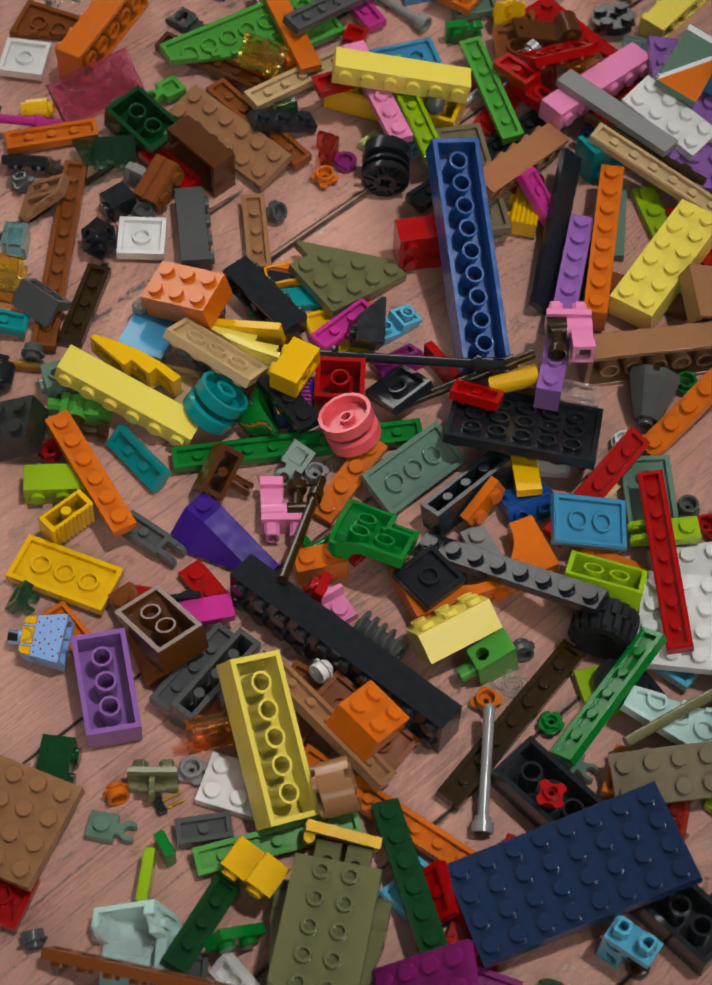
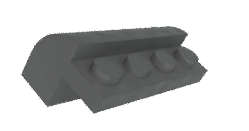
M217 622L206 634L209 647L174 669L149 697V702L168 715L172 724L184 730H191L218 699L217 693L221 684L216 666L230 659L250 656L260 652L261 642L242 628L233 633Z

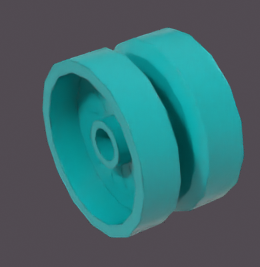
M207 371L197 381L196 386L184 397L183 406L188 416L199 427L212 434L223 435L230 430L235 420L247 409L248 400L243 390L235 385L230 378L214 371Z

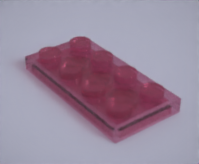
M126 47L45 85L63 122L82 120L108 107L112 99L123 96L137 85L145 89Z

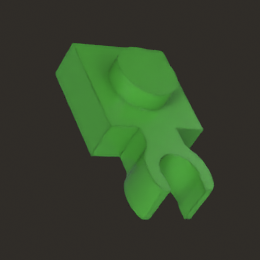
M175 75L156 83L155 90L147 91L159 104L163 100L169 104L187 93L186 87Z

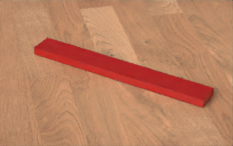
M663 469L637 473L663 633L667 639L665 643L667 655L694 651Z

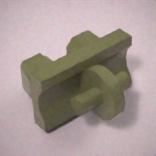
M139 759L134 760L132 766H127V778L130 787L128 792H149V801H155L156 792H178V766H175L172 759H163L159 762V766H148L147 761Z

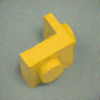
M502 0L494 3L492 17L495 26L506 23L514 17L520 18L525 16L524 1Z

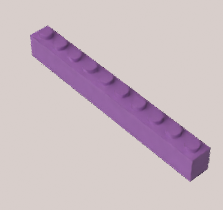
M571 214L554 297V301H560L563 304V308L571 309L572 303L579 301L594 217ZM546 337L533 407L558 412L568 356L562 361L550 360L548 358V346L552 342L551 339ZM563 339V343L567 346L569 354V339Z

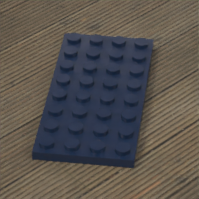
M655 781L447 864L453 892L484 969L702 882V876Z

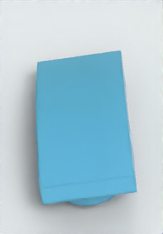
M409 304L389 311L385 322V343L383 345L402 337L422 323L423 319Z

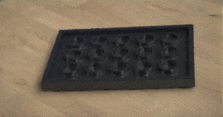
M514 392L504 393L503 401L497 412L486 411L469 404H460L453 400L443 435V442L450 443L453 446L471 447L479 451L487 450L506 456L514 455L525 457L528 460H541L555 465L563 464L582 470H594L603 409L563 401L559 402L558 412L533 407L535 396Z

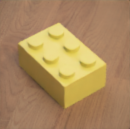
M468 592L458 597L457 603L451 606L448 604L442 605L434 610L435 614L427 618L422 616L413 620L410 623L411 626L405 630L418 658L434 664L503 628L490 599Z

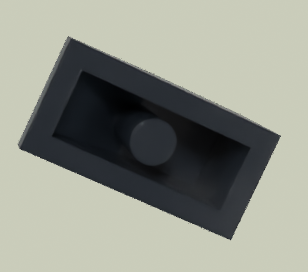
M380 297L360 313L352 323H349L347 327V338H350L349 347L378 351L385 343L386 297Z

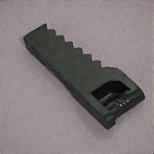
M181 7L174 15L165 19L169 26L184 34L207 25L203 24V21H199L196 13L184 7ZM183 17L186 18L182 23L179 22Z

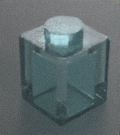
M5 221L0 243L3 258L27 260L31 240L29 223Z

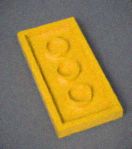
M29 534L5 576L7 581L52 598L64 600L66 603L102 616L110 602L108 595L117 589L124 576V568Z

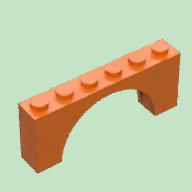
M530 515L509 523L506 537L511 547V558L558 573L560 563L533 516ZM391 566L390 581L411 622L416 618L422 616L427 618L435 614L434 610L442 605L448 604L451 606L457 603V598L468 592L489 598L491 602L494 600H504L508 595L518 591L523 592L487 580L479 584L463 585L430 611L426 612L392 578V572L398 568Z

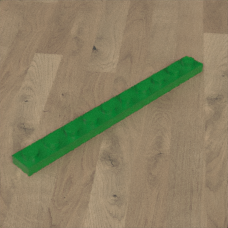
M420 418L379 423L382 429L379 441L387 445V448L402 446L422 431ZM322 430L307 431L302 435L295 432L279 434L277 437L270 435L171 447L174 474L200 471L213 444L225 443L245 455L240 466L282 461L280 459L294 438L316 453L314 457L335 455V453L331 451Z

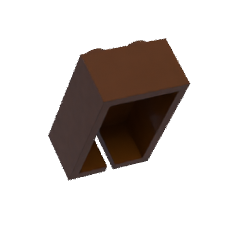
M189 115L167 128L168 143L170 144L168 151L202 178V185L200 186H203V189L215 199L235 185V153L230 147H226L221 143L216 135L209 133L199 121H195Z

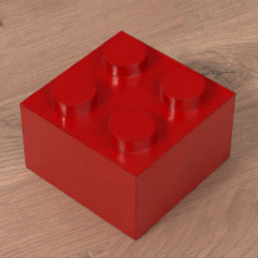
M434 214L395 220L393 253L396 264L403 271L442 266Z
M320 356V363L315 371L314 410L317 414H319L322 407L328 401L341 394L354 392L365 396L366 358Z

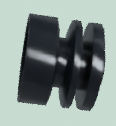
M383 134L374 136L365 142L362 151L361 184L365 190L371 194L384 197L398 195L406 190L409 185L410 148L407 142L400 137Z

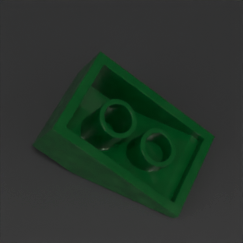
M140 85L135 86L105 108L104 125L120 140L150 154L155 153L168 143L167 128L178 122L172 114Z

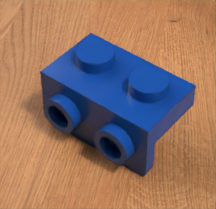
M542 481V495L517 497L515 489H507L502 500L496 505L507 515L508 524L530 515L537 521L551 516L550 495L553 491Z

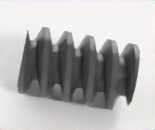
M370 610L367 611L356 622L354 628L401 661L407 653L410 643L403 645L405 636L401 635L395 639L397 631L392 629L387 633L389 625L384 623L379 627L380 618L377 616L371 621L372 612Z

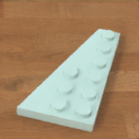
M634 685L619 710L646 725L687 701L682 700L679 702L667 698L666 694ZM697 708L656 731V733L676 745L712 741V708Z

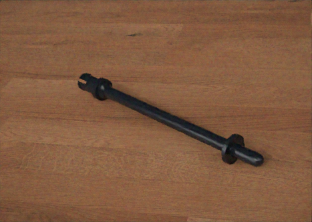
M333 345L331 351L320 350V356L366 358L367 363L471 368L473 371H476V374H482V372L504 374L505 357H483V354H477V356L470 359L339 351L338 345Z

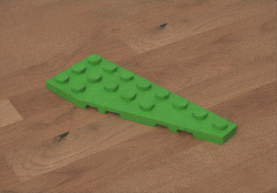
M315 0L289 1L293 9L296 10ZM263 1L165 41L159 45V50L169 65L173 66L280 54L281 46H284L285 43ZM335 17L306 31V34L313 47H316L342 36L345 28Z

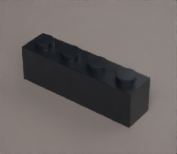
M245 255L223 269V274H225L233 294L259 321L281 323L285 337L290 335L299 336L307 330V314L304 309L297 307L292 302L288 293L282 292L276 286L275 281L261 271L260 266L255 261L252 262Z
M488 451L420 504L423 526L435 534L446 535L463 521L460 514L490 476L499 480L504 488L513 481L511 459L493 451Z

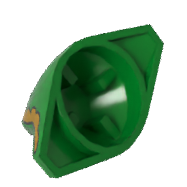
M257 385L247 399V409L237 418V421L243 430L251 436L269 434L277 437L279 432L264 392Z

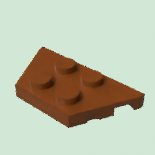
M529 10L527 15L520 18L535 20L534 10ZM512 19L492 27L494 61L508 52L512 55L523 52L522 49L528 42L516 39L511 22Z

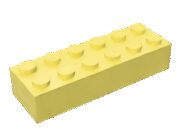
M682 199L610 294L608 313L638 328H654L681 291L678 276L689 264H701L712 249V213Z
M280 650L230 659L217 665L216 668L256 830L319 815L318 801L311 785V774Z

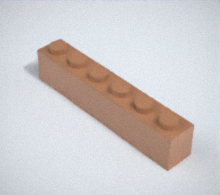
M548 122L542 127L540 125L537 126L531 135H524L518 144L515 142L511 144L505 153L503 151L498 153L493 161H486L483 164L488 205L517 186L519 183L516 177L527 168L534 166L538 171L559 156L560 150L566 146L570 139L552 123Z

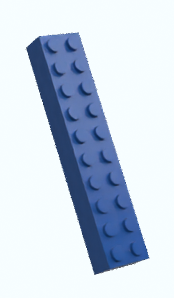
M479 137L434 138L426 149V158L454 358L472 359L477 354H483V357L497 358L509 356L510 348ZM456 368L460 372L459 377L475 372L471 368Z

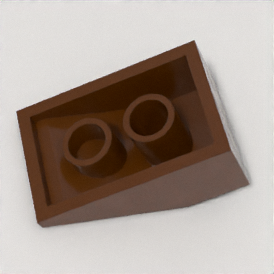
M158 584L114 611L116 618L147 659L164 675H167L209 647L203 624Z

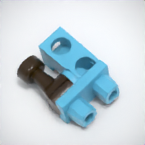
M619 915L604 934L595 955L615 969H618L626 958L629 960L626 966L627 974L634 980H643L648 976L650 966L660 953L664 943L632 923L625 916Z

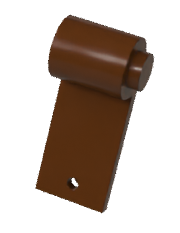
M571 10L558 13L553 22L512 18L511 20L517 40L530 41L534 39L537 42L558 44L571 40L579 41L582 37L576 14Z

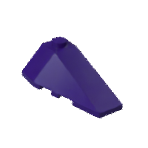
M204 491L185 507L170 533L172 538L186 547L188 551L186 555L206 559L209 561V564L214 566L221 565L234 571L252 554L276 571L279 568V564L218 502Z

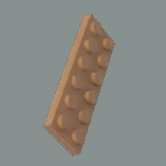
M194 85L168 111L178 121L189 115L195 121H199L209 133L216 135L218 140L226 147H230L235 153V171L261 191L293 160L292 154L260 131H253L248 122L197 85Z

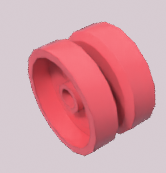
M352 392L336 396L322 407L318 415L320 428L326 437L331 451L337 456L347 458L366 453L376 445L381 437V426L369 399L363 394Z

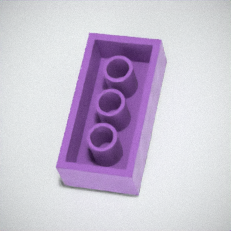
M125 628L71 636L88 749L142 740V726Z

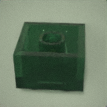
M135 135L72 139L73 146L85 166H94V170H106L108 165L114 164L115 169L125 168L129 161L137 163Z

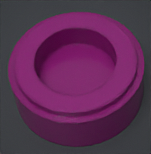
M342 151L335 155L334 168L336 171L342 174H349L356 169L357 158L353 153Z

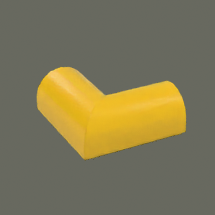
M536 363L504 372V374L499 373L489 376L490 388L508 393L534 386L539 376L538 366Z

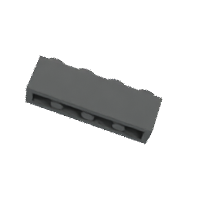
M203 186L175 188L181 264L211 271L210 264H215L214 250H209V246H213L212 231L207 232V228H211L210 213L205 214V210H209L208 196L203 195Z

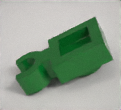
M467 19L445 21V43L463 41L470 36L472 38L482 37V21L475 20L468 24Z

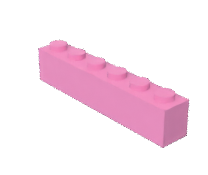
M631 42L582 73L581 76L614 97L620 90L631 86L639 77L643 78L649 73L648 53L634 42ZM559 88L541 100L538 116L546 123L550 122L560 130L565 126L571 125L580 116H585L591 109Z

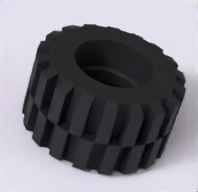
M609 597L598 616L574 609L568 629V637H570L571 643L587 654L605 659H619L637 635L640 616L636 614L637 611L631 608L629 604Z

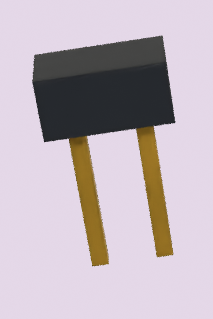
M180 791L164 799H161L159 796L155 798V801H152L160 817L167 814V809L185 801L183 798L165 807L163 802L181 794Z

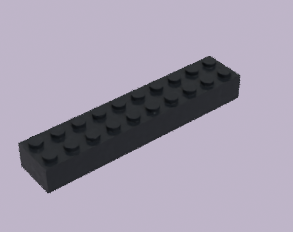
M250 554L230 574L231 598L233 606L237 610H244L252 617L255 623L267 627L278 640L286 641L300 656L305 655L312 661L316 658L329 661L333 667V674L338 670L358 688L372 680L410 717L405 727L421 739L420 743L425 748L433 749L439 753L458 732L462 705L290 581L285 584L278 582L277 577L279 573L257 557Z
M529 736L492 770L491 786L536 828L603 802L596 793L532 736ZM547 779L551 783H563L566 785L567 791L563 794L562 800L564 805L562 808L549 809L537 803L536 796L540 794L539 783L541 780ZM697 884L629 911L631 915L664 943L699 977L712 965V897Z

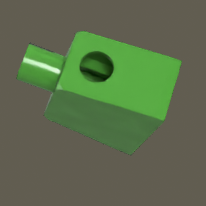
M501 628L467 648L468 662L455 668L462 682L475 676L480 685H485L519 669L516 647L505 629Z

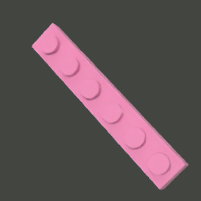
M364 40L342 46V48L370 52ZM361 87L384 134L400 137L407 143L412 142L413 133L392 93Z

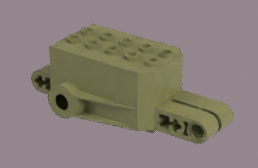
M318 838L313 856L295 853L290 880L284 879L274 895L270 915L267 985L370 984L373 977V969L377 967L384 950L393 900L379 898L382 869L371 867L374 849L348 844L345 861L341 862L343 843Z

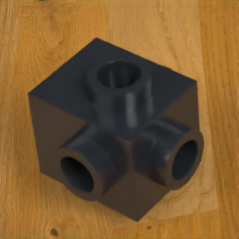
M96 217L81 229L83 252L103 260L117 249L115 227Z

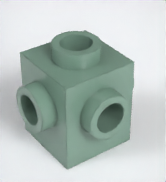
M61 360L40 364L42 379H38L39 387L42 394H47V398H62L63 391L73 394L72 388L64 387L57 380L53 379L56 367Z

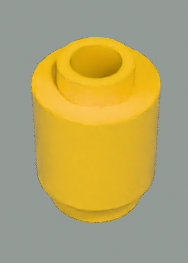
M48 97L26 99L25 102H20L21 116L33 117L34 115H42L45 118L51 119V115H55L53 101L49 102Z

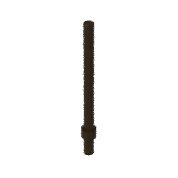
M589 112L585 115L584 121L597 127L602 122L686 178L701 186H704L708 178L692 170L693 167L686 163L681 164L667 155L663 158L629 134Z
M533 349L515 356L513 354L506 356L505 370H514L518 368V365L535 359L536 356ZM475 371L457 379L474 383L497 374V372L476 374ZM456 379L434 387L408 408L450 392Z
M322 475L317 476L314 486L309 489L307 494V504L277 577L278 582L282 584L288 582L317 504L321 503L324 496L323 489L326 478Z

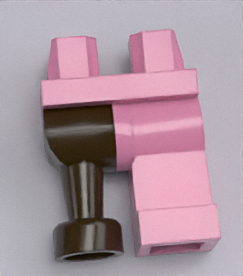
M550 301L549 308L546 309L544 323L545 335L552 342L548 346V358L550 360L562 361L567 358L568 349L563 343V339H569L571 362L594 361L596 341L593 336L592 311L587 309L585 302L576 301L572 303L571 309L563 308V304L560 301ZM576 350H588V353L586 355H579L576 353Z
M260 476L261 534H264L267 543H277L280 541V534H290V541H292L306 503H303V496L307 493V482L305 480L294 478L287 482V493L292 496L291 503H283V476Z

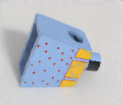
M68 614L28 616L25 618L23 630H9L7 642L8 645L19 646L18 653L24 660L59 671H65L75 623Z

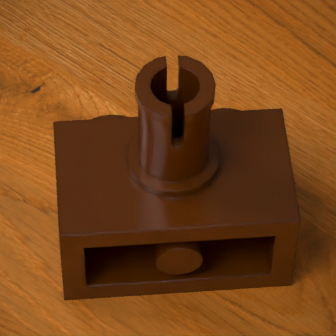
M225 443L213 444L191 489L199 494L204 491L215 501H223L229 488L242 494L244 497H248L251 493L248 489H253L254 483L236 474L245 455Z

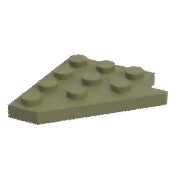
M297 241L295 244V249L303 258L289 264L288 271L331 318L341 313L361 297L367 301L405 282L407 274L393 259L303 241Z

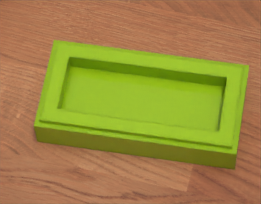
M145 847L143 851L135 898L136 902L150 900L157 861L156 848Z

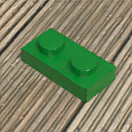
M263 922L221 928L203 941L206 953L219 951L220 954H225L240 947L242 950H248L258 944L257 940L265 935L267 931Z

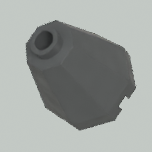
M649 364L631 367L629 391L633 420L640 427L652 428L664 416L677 395L681 376L668 368L660 367L659 371L653 370L654 365Z

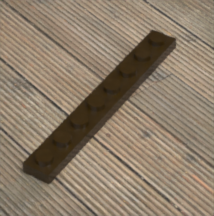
M563 639L495 720L491 771L585 659V652ZM482 737L436 791L437 797L457 811L461 809L479 787Z

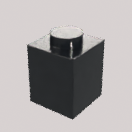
M123 181L99 194V209L105 217L108 216L114 223L119 221L120 216L132 214V210L137 204L136 194Z

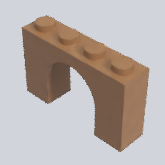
M699 263L689 264L678 276L688 323L711 321L712 266L700 265Z

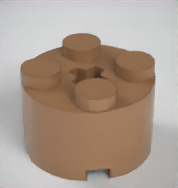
M347 755L310 766L311 785L314 794H318V807L322 819H330L362 810L360 797L356 796L357 783Z

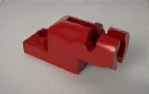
M509 52L493 62V70L509 80V93L522 100L528 107L532 106L533 110L539 113L541 100L552 93L551 90L541 84V73Z

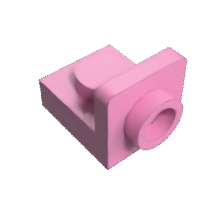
M339 583L335 586H328L324 597L319 603L348 624L358 619V613L344 595L343 585Z

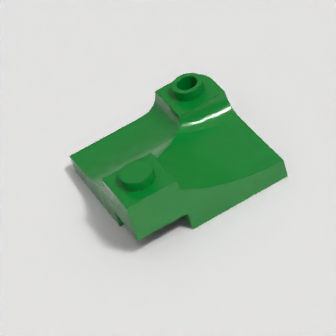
M349 498L330 532L327 550L337 558L348 560L350 556L360 554L401 569L405 561L411 558L420 532L397 525L398 515Z

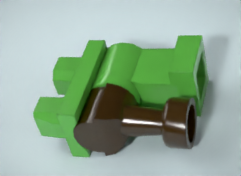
M63 391L62 398H48L47 409L49 414L56 415L68 409L84 436H97V441L99 442L108 441L113 412L106 410L101 404L92 399L89 400L82 397L80 394H71L70 392ZM46 427L45 434L51 435Z

